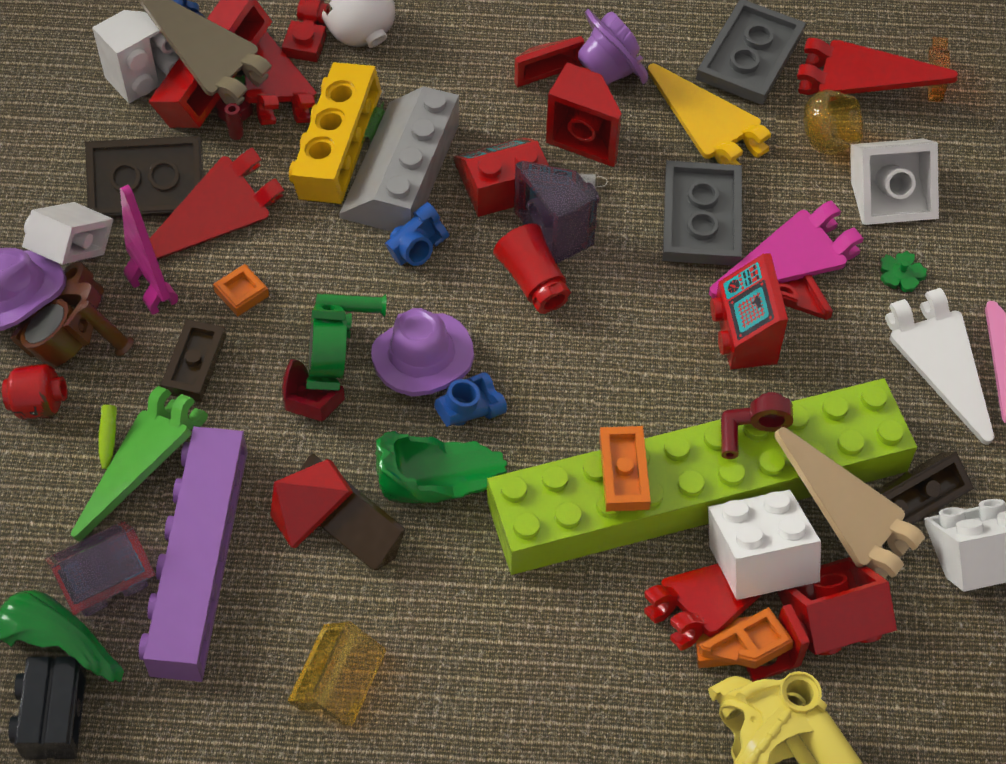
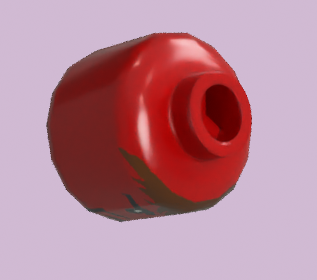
M48 364L16 367L10 372L9 377L3 380L1 389L5 408L8 411H12L17 418L22 420L54 416L60 409L61 401H66L68 395L65 378L63 376L58 377L55 369Z

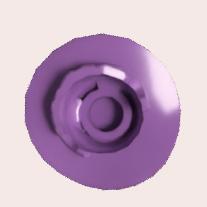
M587 9L585 15L593 31L579 50L578 58L585 68L601 74L607 86L632 73L636 74L644 85L648 81V72L641 64L643 57L641 55L636 57L640 47L634 34L614 12H608L600 20L591 10Z
M0 248V331L21 323L62 293L67 279L59 263L30 250Z
M412 308L398 314L394 327L376 338L372 344L371 355L376 374L382 382L397 393L413 397L436 393L448 388L453 381L463 379L471 370L474 360V349L470 335L460 321L444 313L434 314L422 308Z

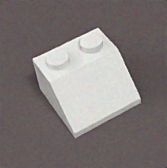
M922 138L850 144L851 183L862 224L939 219L937 142Z

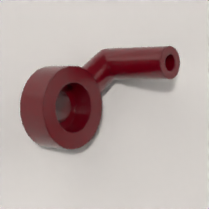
M220 98L215 105L216 113L220 119L227 122L230 138L240 140L244 134L243 121L252 114L253 104L247 103L244 99L240 105L236 103L226 105Z
M768 392L753 400L748 408L724 411L721 415V456L725 459H735L739 456L738 426L751 424L754 428L766 432H775L781 427H790L793 424L792 402L779 393Z

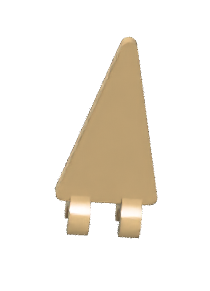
M785 427L775 431V439L857 567L866 565L885 579L888 575L891 578L895 577L904 566L903 561L899 557L903 556L909 547L912 550L918 548L925 539L922 531L916 526L902 521L905 517L902 508ZM886 540L889 548L893 552L881 548L882 545L886 542Z

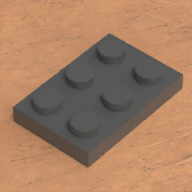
M739 0L697 69L696 80L763 105L803 36L806 22L747 0Z
M666 160L662 261L735 266L742 258V165Z

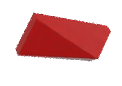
M582 36L533 46L515 58L514 83L517 88L561 73L567 62L579 67L583 66L579 61L578 53L584 45V39Z
M326 459L274 482L270 516L290 547L297 548L353 491L333 461Z

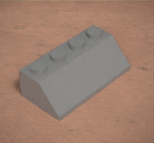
M423 86L389 102L339 213L340 219L392 232L396 227L404 226L414 217L413 212L425 204L429 198L459 126V95Z

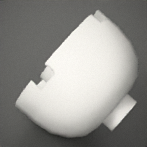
M332 0L329 3L332 7L329 14L324 10L322 12L324 23L337 40L348 46L361 47L368 45L369 48H373L384 42L387 38L386 32L391 28L395 19L394 0Z

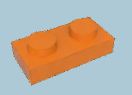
M643 426L600 427L599 440L606 512L649 510L651 499Z

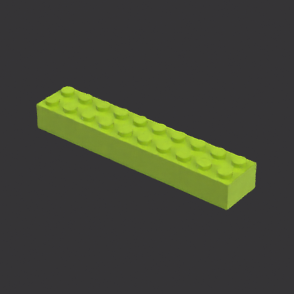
M885 378L791 401L793 404V424L787 429L864 483L908 472L917 445ZM721 419L644 439L651 499L649 510L606 512L600 450L487 478V504L511 575L709 524L708 507L731 500H742L785 490H791L796 500L812 496L775 439V432L761 431L754 428L751 424L738 426L739 456L735 459L723 458L721 456Z

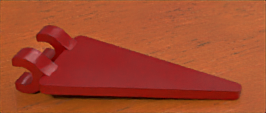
M266 31L256 45L258 48L256 55L265 58L272 67L267 72L269 77L259 87L255 86L244 73V85L247 88L245 101L247 103H256L257 116L261 125L276 124L273 109H279V102H292L293 117L296 123H310L309 108H312L315 104L316 91Z
M818 38L807 39L804 53H808L805 64L799 66L797 80H801L798 88L800 94L812 95L819 91V94L823 97L950 84L958 80L957 71L841 40H833L829 45Z
M253 147L242 153L234 162L227 156L221 157L149 238L157 260L268 218L269 211L266 207L280 200L283 197L284 189L276 178L266 183L256 193L244 177L261 167L259 162L262 160Z
M717 563L662 579L661 585H655L644 592V597L652 605L644 608V613L655 624L665 620L678 606L683 612L674 615L670 619V624L677 630V632L670 635V640L682 651L695 644L703 633L708 637H714L721 633L762 595L736 600Z

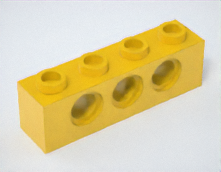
M333 62L328 77L323 78L319 101L311 109L310 125L307 132H304L301 136L299 154L296 161H292L289 168V180L294 184L299 200L342 204L363 146L362 140L364 136L366 137L364 135L382 92L375 66Z

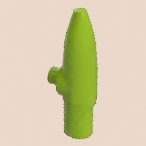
M115 405L101 406L98 442L102 469L109 467L114 453L117 407Z

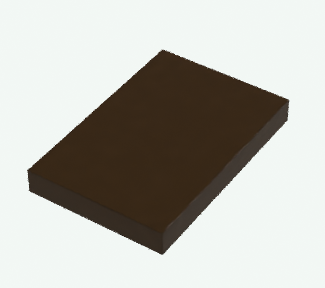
M201 136L85 141L87 207L111 218H123L120 188L127 184L133 191L142 217L171 215L204 177Z

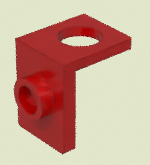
M791 604L782 606L778 620L793 639V649L778 656L776 662L771 666H759L756 669L746 667L752 682L769 678L802 665L810 638L806 626L798 619Z

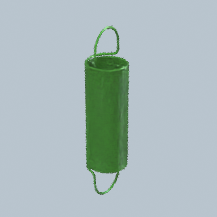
M374 108L364 135L371 138V142L385 113L383 108Z

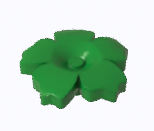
M908 251L898 253L895 259L886 254L880 260L881 272L883 273L880 280L884 285L893 289H897L899 285L903 292H913L918 287L919 281L926 279L927 268H924L921 263H914L915 255Z

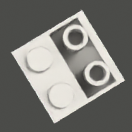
M123 10L92 27L104 76L128 103L158 88L179 59V56L146 12Z
M987 499L979 502L978 507L969 509L959 507L945 508L939 511V515L924 518L925 527L946 579L963 592L1006 583L1005 501L1001 499Z

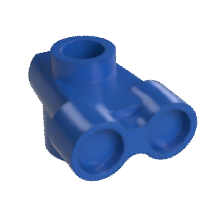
M426 202L414 211V217L404 226L396 227L391 232L390 239L384 243L393 259L399 265H403L406 262L413 266L424 264L430 258L433 246L437 247L450 236L447 229L441 223L439 214L429 202Z
M486 372L472 376L467 380L458 379L453 381L449 385L447 393L437 398L434 403L435 410L446 427L452 425L461 426L469 420L483 416L487 419H492L507 412L505 398L495 390L493 381Z

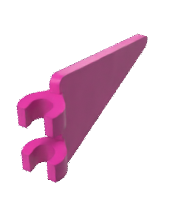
M127 184L120 188L125 248L131 257L124 268V275L132 287L136 288L140 286L138 279L143 274L150 284L143 295V302L151 314L154 315L159 312L157 306L161 301L165 302L168 300L173 305L178 302V295L171 285L164 281L131 187Z
M833 201L822 204L811 215L806 210H800L711 285L709 295L712 298H716L719 281L765 253H771L779 283L801 279L805 275L814 276L843 269L846 266L847 260L859 255L860 250L856 245L862 243L864 238L855 227L843 232L834 242L829 238L826 233L837 228L838 223L834 217L839 216L841 213Z

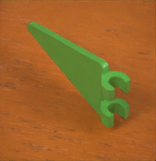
M160 386L151 392L147 411L144 410L138 414L72 529L71 536L76 541L83 540L190 437L193 426L201 427L205 423L208 414L203 410L194 408L188 416V410L195 403L191 397L181 394L175 400L171 399L168 405L164 407L166 399L172 393Z

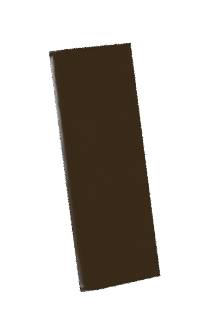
M954 451L943 452L878 488L876 491L902 508L905 513L902 521L913 525L973 490L974 487L957 452Z
M311 454L300 471L322 462V460L315 454ZM346 480L353 493L319 526L372 570H379L396 558L406 529Z

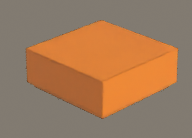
M246 264L213 284L214 292L237 317L269 297L266 285Z

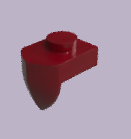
M290 359L282 382V397L285 410L323 422L345 400L344 387L340 385L339 390L306 389L309 378L307 368L302 362Z

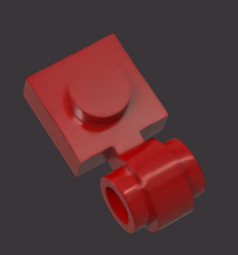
M324 0L299 1L297 7L298 21L291 20L281 47L288 58L318 63L327 37L326 26H322L326 25L322 19L323 10L327 14L330 12V5L324 3Z

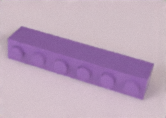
M193 426L190 442H184L181 465L184 467L182 479L177 478L175 480L173 488V502L176 504L174 516H168L165 524V540L168 541L166 554H160L157 561L156 577L157 580H160L158 592L151 593L148 602V619L151 620L149 633L142 634L139 643V659L144 660L150 677L203 681L248 453L243 431Z

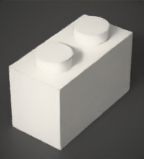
M76 202L33 209L24 225L25 237L22 247L62 265L101 256L105 253L114 219Z

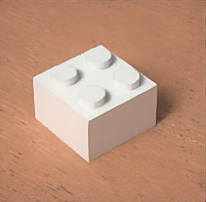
M791 490L770 492L766 495L742 500H731L708 507L709 547L736 600L820 582L821 540Z

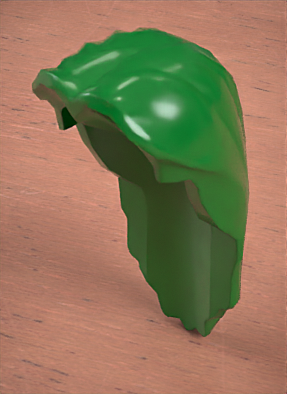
M396 431L386 432L382 437L376 439L375 455L378 486L383 496L389 501L397 503H438L462 498L472 493L484 492L487 489V478L507 473L506 466L508 463L503 459V453L491 451L489 448L480 445L477 441L444 443L435 437H415Z
M37 590L20 591L10 596L0 607V643L5 642L10 647H13L18 640H22L39 647L59 646L69 656L74 657L85 669L91 670L97 676L104 677L110 682L115 680L121 682L124 671L120 664L111 657L100 640L83 622L48 594Z

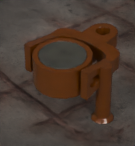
M80 261L74 262L64 269L67 280L62 293L22 321L10 337L30 357H36L43 364H48L52 367L64 364L74 357L83 346L90 345L93 328L115 348L117 356L127 353L134 343L132 337H126L97 310L104 288L93 279V272ZM78 304L75 309L71 307V305Z

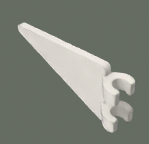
M941 288L926 292L925 297L928 301L922 302L920 309L927 320L914 323L911 307L905 299L891 303L889 307L892 312L886 314L885 320L892 330L889 338L892 344L980 442L989 445L994 439V433L961 312H950L947 297Z

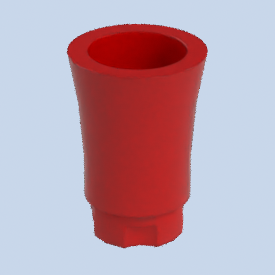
M530 223L519 226L508 232L497 242L493 250L494 256L508 270L527 300L533 303L535 309L540 314L557 310L569 300L568 297L571 291L566 285V278L556 264L542 229L538 224Z

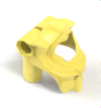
M792 672L782 680L761 679L754 682L743 677L732 676L708 689L712 701L717 700L719 702V714L722 721L734 734V742L731 748L733 764H777L794 757L799 764H863L830 714L825 710L827 704L821 699L822 689L819 682L806 672Z

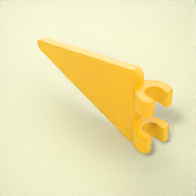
M652 63L648 66L650 78L703 158L711 159L715 157L718 164L741 165L736 159L742 156L743 150L736 143L742 139L749 152L756 158L769 151L770 147L764 141L771 138V132L761 125V120L758 117L657 64Z

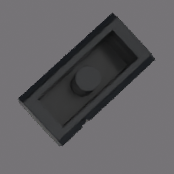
M74 657L26 658L24 673L16 675L15 698L20 700L18 716H11L8 734L10 743H14L22 758H77L87 672Z

